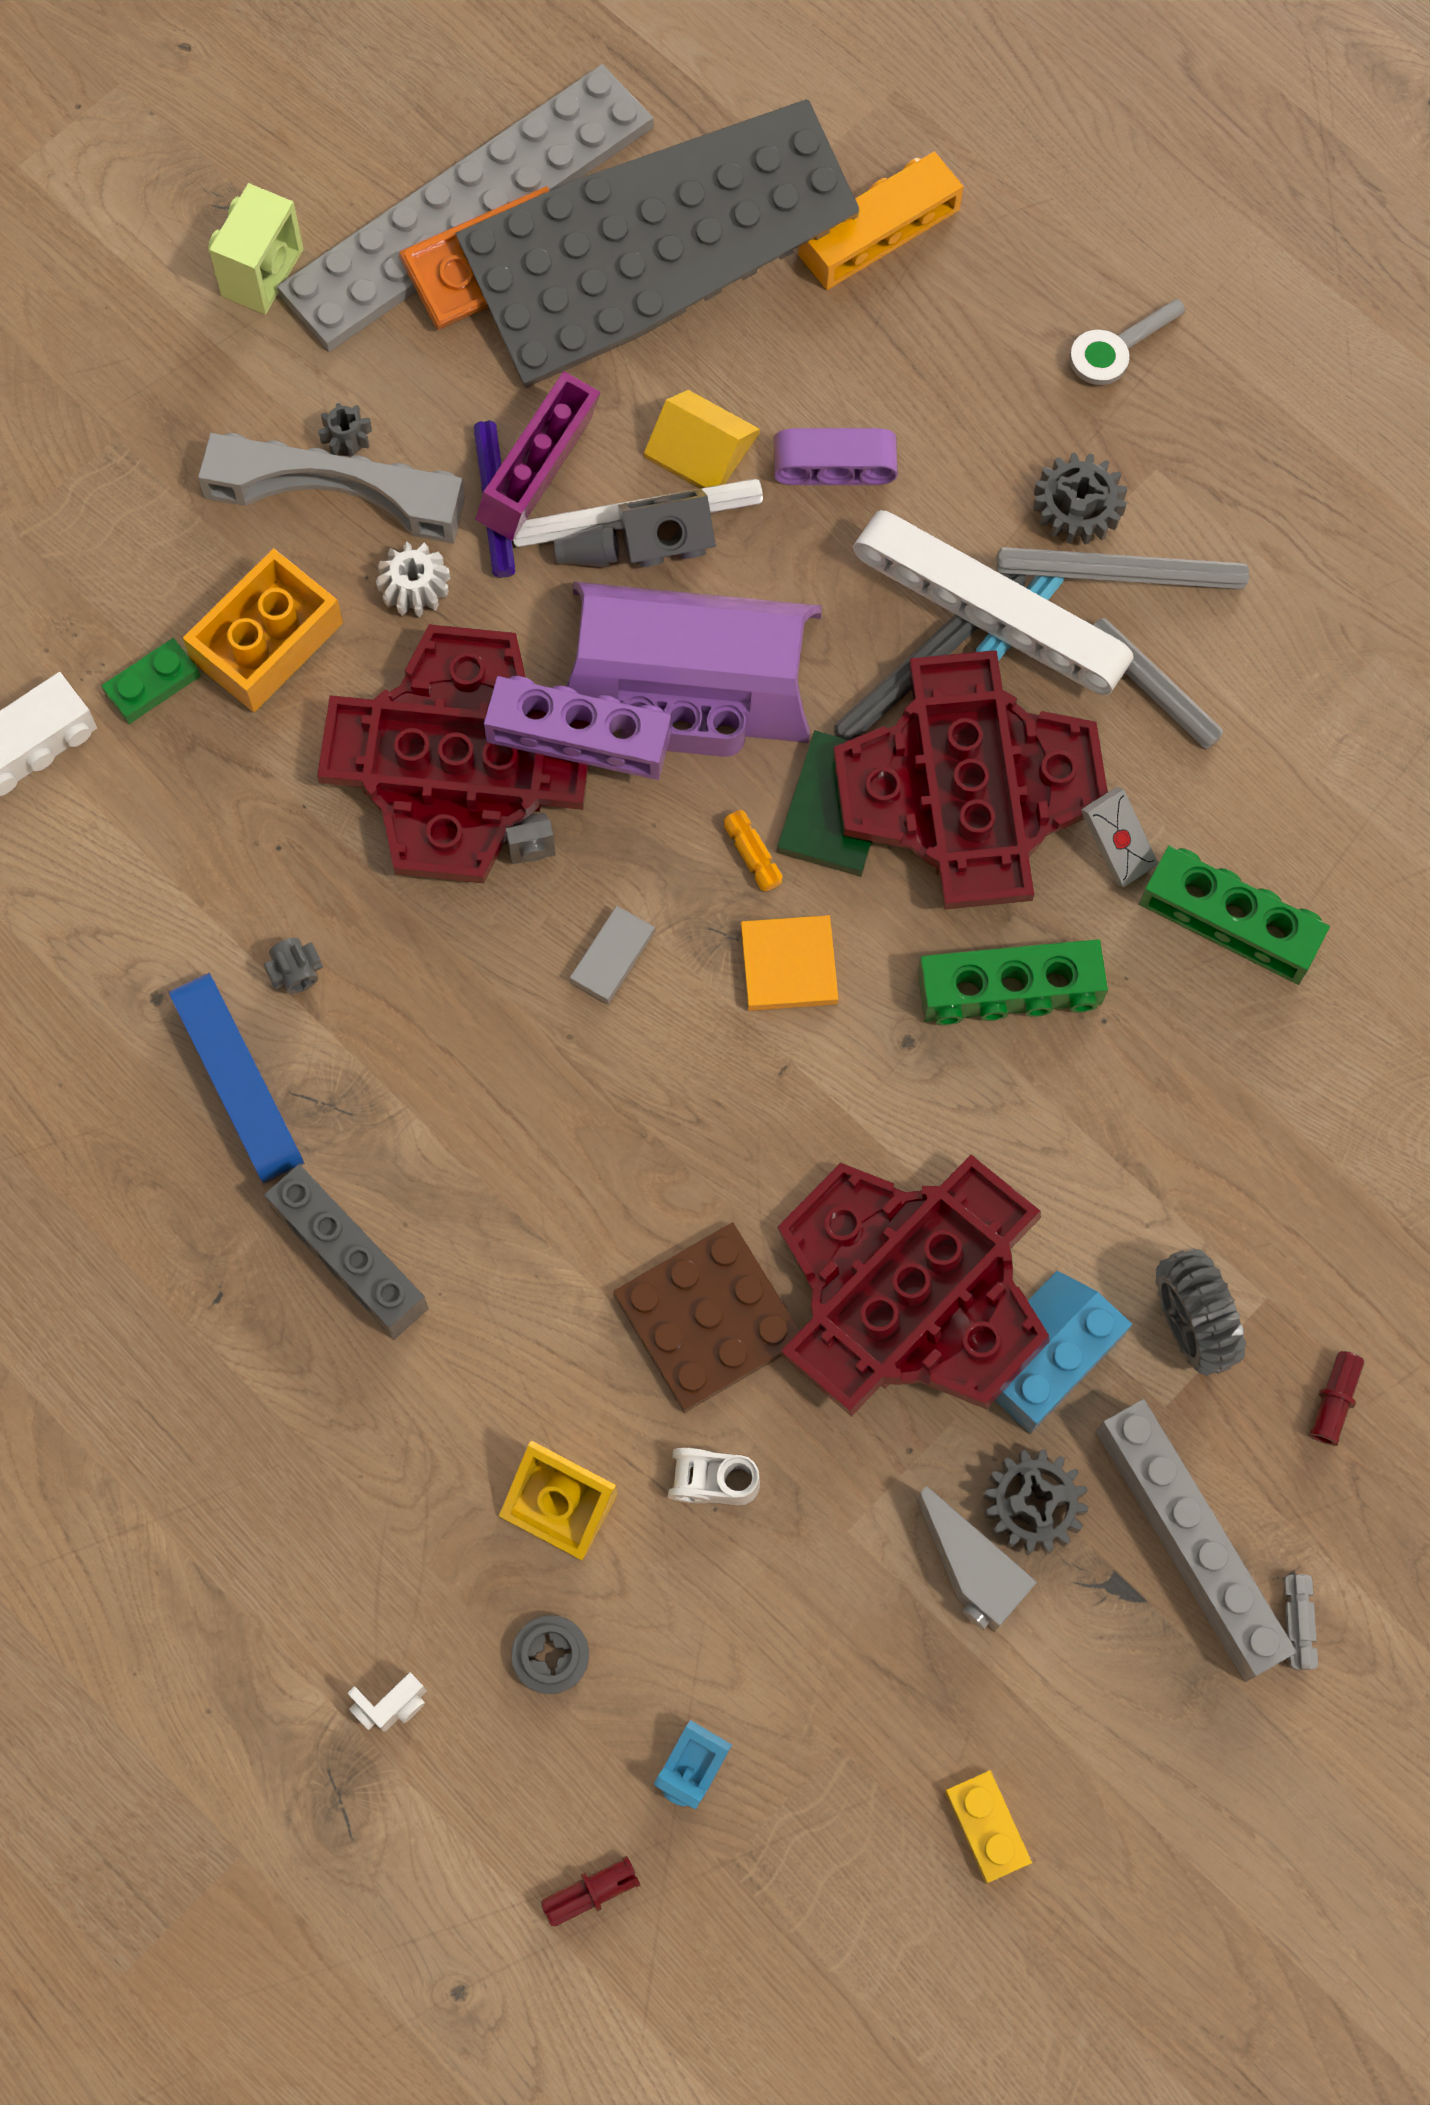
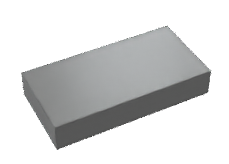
M616 906L570 976V983L609 1005L653 937L655 927Z

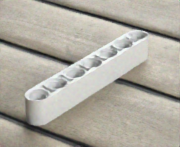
M877 511L853 545V551L856 556L868 566L1097 694L1110 695L1134 659L1132 651L1120 640L888 511Z

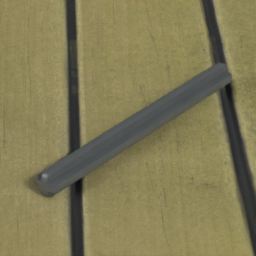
M1000 573L1021 586L1025 585V575ZM955 614L834 725L835 735L847 740L861 736L912 689L909 671L910 658L949 655L979 627Z

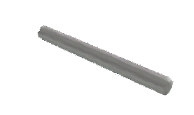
M1009 547L1000 548L996 557L997 571L1007 574L1234 589L1245 588L1249 581V567L1245 563Z

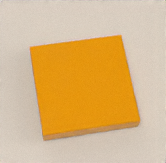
M830 915L741 921L748 1011L838 1005L839 999Z

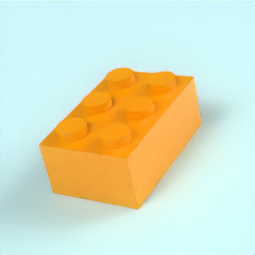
M273 548L183 637V641L192 662L255 713L343 624L338 600Z

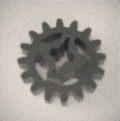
M1071 453L1069 463L1066 464L1061 458H1055L1052 469L1043 468L1040 481L1036 482L1033 494L1037 496L1035 497L1033 509L1034 511L1041 512L1039 524L1042 526L1051 523L1053 525L1051 536L1055 537L1062 531L1067 534L1066 542L1069 544L1072 543L1075 536H1081L1084 545H1087L1090 542L1091 535L1094 533L1099 539H1105L1108 528L1117 529L1120 516L1124 515L1127 502L1123 501L1127 493V486L1119 485L1121 473L1113 472L1109 474L1107 472L1109 461L1107 460L1103 461L1099 466L1093 464L1094 455L1090 453L1085 461H1079L1077 454Z
M1041 1449L1036 1460H1031L1027 1450H1022L1019 1454V1464L1016 1465L1008 1457L1003 1460L1002 1467L1006 1473L1005 1475L993 1471L989 1479L997 1486V1489L985 1490L983 1498L994 1502V1506L986 1509L984 1514L985 1518H997L999 1521L992 1531L994 1535L1002 1534L1005 1531L1010 1535L1007 1542L1008 1548L1011 1549L1018 1541L1024 1543L1026 1555H1030L1033 1552L1036 1544L1041 1545L1045 1555L1050 1554L1053 1551V1540H1056L1061 1546L1065 1547L1070 1542L1066 1530L1078 1533L1083 1527L1075 1518V1515L1081 1516L1088 1512L1089 1506L1078 1502V1498L1086 1494L1087 1487L1074 1486L1073 1481L1079 1474V1471L1073 1469L1067 1473L1061 1469L1064 1465V1457H1058L1054 1463L1047 1462V1452ZM1041 1473L1052 1477L1059 1485L1054 1486L1042 1479ZM1019 1476V1493L1005 1499L1008 1484L1015 1477ZM1031 1491L1035 1493L1037 1499L1045 1498L1046 1500L1040 1512H1037L1034 1505L1027 1506L1025 1503L1031 1495ZM1067 1505L1063 1521L1053 1529V1511ZM1018 1518L1028 1524L1031 1532L1020 1528L1011 1519Z

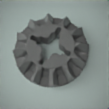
M560 1616L536 1618L527 1623L514 1640L512 1647L513 1668L520 1681L537 1693L559 1694L576 1686L588 1667L589 1647L587 1640L580 1628L566 1618ZM545 1635L550 1636V1641L553 1642L555 1649L572 1650V1653L565 1654V1657L557 1659L556 1675L552 1676L551 1669H548L546 1662L529 1660V1658L537 1657V1654L544 1652Z

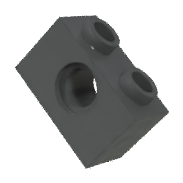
M702 489L618 505L626 555L631 563L638 562L640 567L661 564L664 562L663 557L680 554L682 559L700 557L706 554L705 549L716 547L708 495ZM666 520L676 521L678 530L674 537L668 540H662L657 537V529L662 522Z

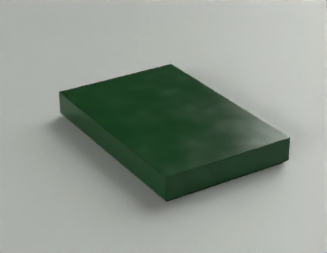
M814 730L777 845V853L862 877L872 841L844 836L833 758L834 747L849 740Z

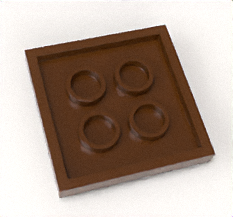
M733 1222L613 1291L615 1299L684 1413L781 1357V1350L800 1331Z

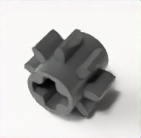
M336 403V408L331 410L329 414H321L322 423L325 428L318 430L321 444L329 443L332 455L339 453L350 457L354 456L361 448L368 449L370 447L368 436L366 435L372 431L370 418L361 419L358 405L351 408Z
M289 938L274 945L269 950L271 961L264 963L274 989L284 985L289 994L299 993L312 987L318 981L315 971L323 968L313 943L310 942L303 946L299 938Z

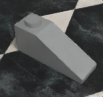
M926 1486L920 1493L917 1503L957 1598L965 1605L962 1612L980 1629L984 1630L988 1625L993 1631H996L1037 1582Z

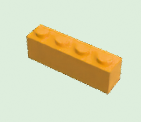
M935 151L922 159L915 158L902 171L888 179L882 178L878 180L867 192L855 198L859 206L858 218L854 220L850 218L830 229V233L818 240L813 238L802 244L798 248V256L827 291L958 212L961 206L964 186Z

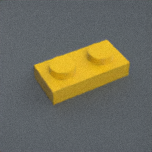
M991 1770L945 1791L986 1884L1032 1863Z

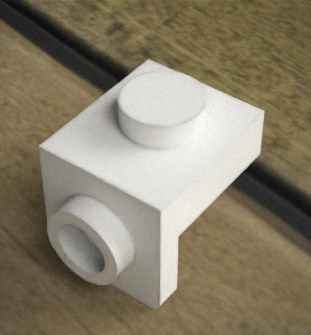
M410 1672L374 1707L354 1686L348 1692L355 1701L349 1710L368 1730L376 1724L383 1732H386L398 1719L404 1724L424 1706L425 1702L421 1697L427 1690Z

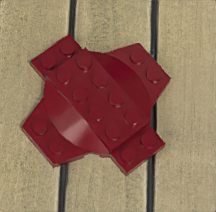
M429 624L405 669V677L400 686L390 692L385 689L374 700L329 696L317 773L318 781L321 784L361 787L365 795H368L375 806L382 811L395 875L484 883L507 839L506 828L513 827L533 812H540L541 806L584 809L589 765L486 742L484 722L497 676L509 679L512 676L526 678L516 633ZM533 710L526 717L538 720L546 716L547 713L541 710ZM575 720L569 724L574 729H584L590 725L589 722L583 720Z
M997 650L910 658L909 671L914 700L904 709V713L896 725L888 729L885 726L834 747L833 758L844 836L911 849L918 857L935 867L936 875L939 874L944 910L1033 901L1035 894L1029 857L1038 849L1046 836L1085 820L1081 810L1108 793L1097 722L1041 711L1039 715L1027 713L1017 704L1015 696L1003 690Z
M971 1154L941 1186H922V1190L912 1192L899 1190L894 1187L892 1182L840 1162L778 1226L780 1236L812 1289L811 1309L813 1318L781 1350L783 1358L851 1417L880 1386L886 1389L890 1384L902 1385L918 1382L987 1409L1050 1342L1049 1334L1020 1287H1017L1013 1281L1011 1249L1041 1218V1210Z

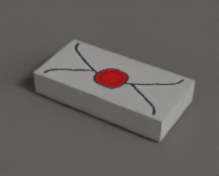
M1115 787L1081 810L1116 885L1125 887L1159 864L1124 789Z

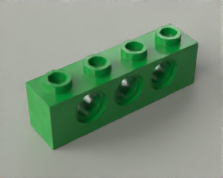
M1168 845L1138 904L1297 985L1301 983L1330 928V925L1322 922V919L1316 913L1308 909H1296L1282 902L1276 893L1264 888L1256 889L1242 882L1240 877L1234 872L1224 868L1216 869L1202 862L1200 857L1194 852L1184 848L1176 849ZM1189 885L1197 886L1203 890L1205 897H1194L1187 892L1185 887ZM1234 905L1241 908L1245 913V917L1236 918L1230 915L1226 906ZM1274 925L1281 928L1286 937H1273L1267 931L1266 926Z
M1100 939L921 956L917 971L924 1022L936 1021L938 1025H953L963 1021V1018L979 1016L984 1021H997L1006 1018L1010 1013L1025 1012L1029 1017H1039L1050 1014L1053 1009L1070 1008L1072 1012L1076 1013L1088 1012L1096 1009L1097 1005H1102L1108 992ZM1059 974L1067 980L1068 985L1065 987H1055L1048 982L1046 976ZM1006 978L1017 979L1021 982L1024 989L1017 992L1009 991L1003 986L1001 981ZM963 982L972 983L978 988L979 993L974 996H966L958 990L957 985Z

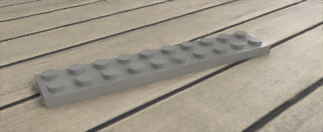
M601 64L277 286L278 294L330 352L417 292L399 258L400 251L545 186H548L551 191L566 183L582 178L654 128L653 117L612 73Z

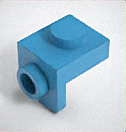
M690 1720L665 1766L657 1776L654 1785L661 1789L663 1795L672 1803L679 1806L688 1805L693 1809H697L730 1751L732 1744Z

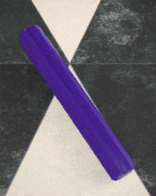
M491 420L479 421L474 425L482 495L501 466L497 426ZM487 527L494 577L513 576L516 571L512 541Z

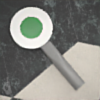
M1179 299L1171 301L1118 336L1106 330H1091L1081 334L1074 341L1070 352V364L1073 371L1082 380L1095 385H1106L1117 381L1124 375L1129 363L1128 349L1184 314L1185 307Z

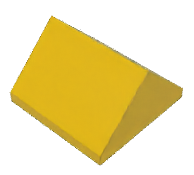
M686 390L666 399L644 451V458L698 488L723 485L760 434V429L692 391Z
M531 1441L524 1453L499 1517L583 1561L617 1498V1487L604 1478Z

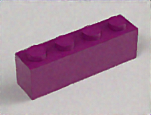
M562 372L484 490L475 518L476 521L511 541L514 540L590 423L601 393L600 391L567 372Z

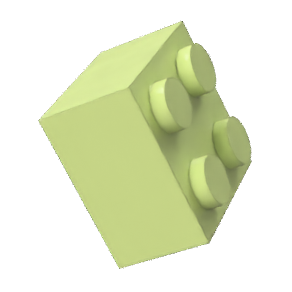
M250 183L247 184L240 197L236 196L233 199L228 210L227 220L221 230L217 229L213 233L208 246V252L211 255L215 277L217 278L222 297L265 315L267 314L278 295L277 286L287 279L303 251L294 201Z

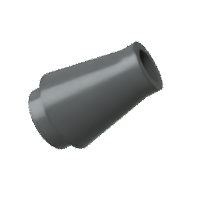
M601 524L564 538L555 539L554 541L558 565L577 564L609 567L611 562L619 561V544L615 527L605 528Z

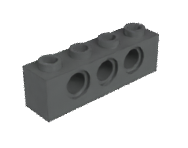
M300 1164L264 1194L275 1214L394 1340L429 1309L425 1296Z

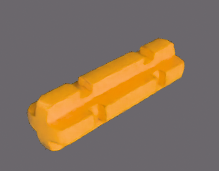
M737 810L724 818V828L730 838H735L734 845L750 872L755 873L756 877L754 879L760 889L768 892L782 883V874L775 863L771 864L772 857L757 831L751 829L750 825L752 823L745 811Z

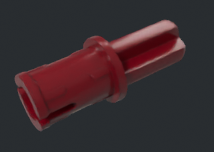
M1340 1351L1337 1354L1326 1389H1321L1318 1394L1322 1400L1313 1428L1309 1433V1436L1314 1440L1327 1445H1338L1339 1436L1349 1408H1354L1356 1405L1353 1396L1364 1366V1359L1359 1355L1349 1351Z
M626 1856L622 1860L590 1876H587L586 1873L581 1874L582 1880L544 1898L541 1901V1907L548 1923L551 1926H558L594 1907L598 1912L602 1910L600 1904L641 1885L638 1877L635 1876V1870L629 1858Z

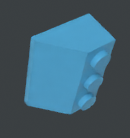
M1056 1271L1028 1300L1049 1334L1050 1342L995 1400L1029 1434L1047 1418L1116 1346L1132 1326V1323L1098 1291L1059 1271Z

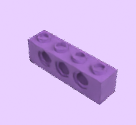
M497 676L484 728L486 742L659 780L672 733V714H667L662 709L652 705L636 707L622 704L618 699L607 695H599L596 698L581 695L574 689L566 686L550 688L536 685L530 679L521 676H512L510 679ZM533 710H541L547 713L546 716L538 720L526 717ZM575 720H585L590 723L584 729H574L569 726ZM620 729H627L634 733L627 739H619L612 735Z

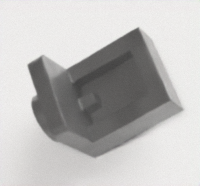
M545 813L529 815L513 827L506 828V840L512 864L535 862L545 857L556 855L550 819H547Z

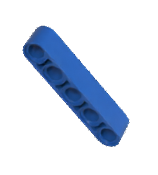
M210 972L169 991L168 993L262 1183L264 1184L293 1170L298 1164H305Z

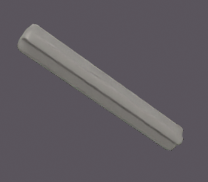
M1101 618L1093 624V626L1128 646L1133 653L1134 659L1125 673L1204 748L1209 749L1219 741L1223 734V729L1105 618Z

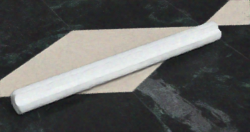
M758 479L700 488L708 495L710 513L758 505L763 501L762 487ZM650 498L527 519L513 542L516 547L553 542L555 539L564 538L601 524L605 528L615 527V530H619L622 527L618 505Z

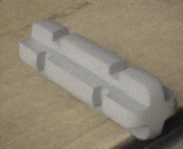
M1291 1574L1284 1578L1285 1596H1290V1602L1285 1603L1287 1636L1293 1642L1297 1653L1289 1657V1666L1294 1670H1312L1318 1666L1317 1648H1312V1642L1317 1641L1314 1602H1309V1596H1313V1581L1311 1576L1306 1574Z

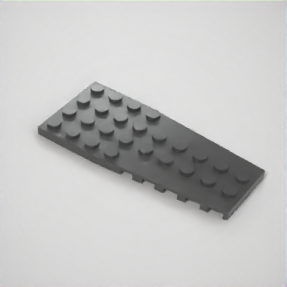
M805 99L571 181L455 234L522 383L527 388L649 333L685 313L686 308L700 300H709L720 294L722 288L741 278L745 280L751 277L762 266L777 258L782 260L791 255L794 249L813 238H816V240L830 233V229L850 218L853 220L858 218L859 206L810 101Z

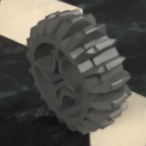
M1193 1248L1185 1252L1184 1250L1169 1255V1258L1160 1261L1156 1268L1155 1282L1158 1287L1157 1294L1162 1303L1161 1309L1165 1313L1167 1323L1180 1347L1181 1353L1185 1354L1187 1362L1197 1372L1206 1376L1215 1372L1217 1374L1231 1369V1366L1240 1363L1245 1356L1246 1341L1243 1337L1244 1328L1240 1323V1314L1236 1309L1235 1299L1229 1292L1228 1283L1224 1282L1220 1269L1215 1267L1213 1260L1202 1250Z

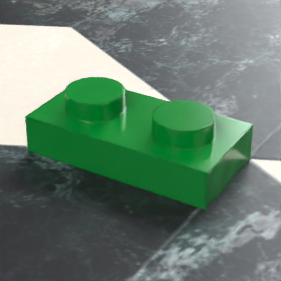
M173 637L101 685V687L126 722L131 724L201 675L196 665Z

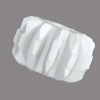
M406 541L403 547L404 551L401 553L390 548L388 552L389 561H379L378 571L380 576L376 580L378 591L384 593V603L387 607L397 605L398 613L401 616L412 608L415 614L421 617L424 606L437 611L439 606L438 598H447L449 593L446 583L450 580L449 568L443 565V556L439 551L430 554L429 547L425 542L417 550H412L411 544ZM411 578H418V580L409 581Z

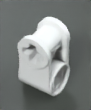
M676 1448L672 1451V1458L676 1460L674 1486L668 1490L669 1499L687 1503L710 1502L746 1505L753 1501L759 1493V1470L756 1464L748 1457L713 1453L694 1448ZM691 1467H694L692 1483L689 1485ZM734 1470H744L752 1477L751 1484L743 1491L731 1490L725 1483L726 1477Z

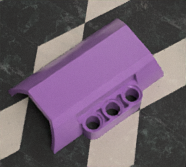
M573 582V595H580L582 607L576 658L566 687L574 689L578 694L596 698L599 695L611 696L618 699L622 704L631 706H656L665 713L672 714V725L678 721H686L693 726L687 730H678L672 726L667 751L722 757L733 756L743 748L745 737L809 743L810 728L801 701L798 671L804 623L809 618L821 619L822 605ZM722 725H729L735 728L736 731L732 734L724 735L716 729ZM620 729L622 739H627L634 734L630 730Z

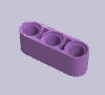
M792 428L779 431L774 436L775 479L785 485H884L891 483L898 476L896 434L881 428Z

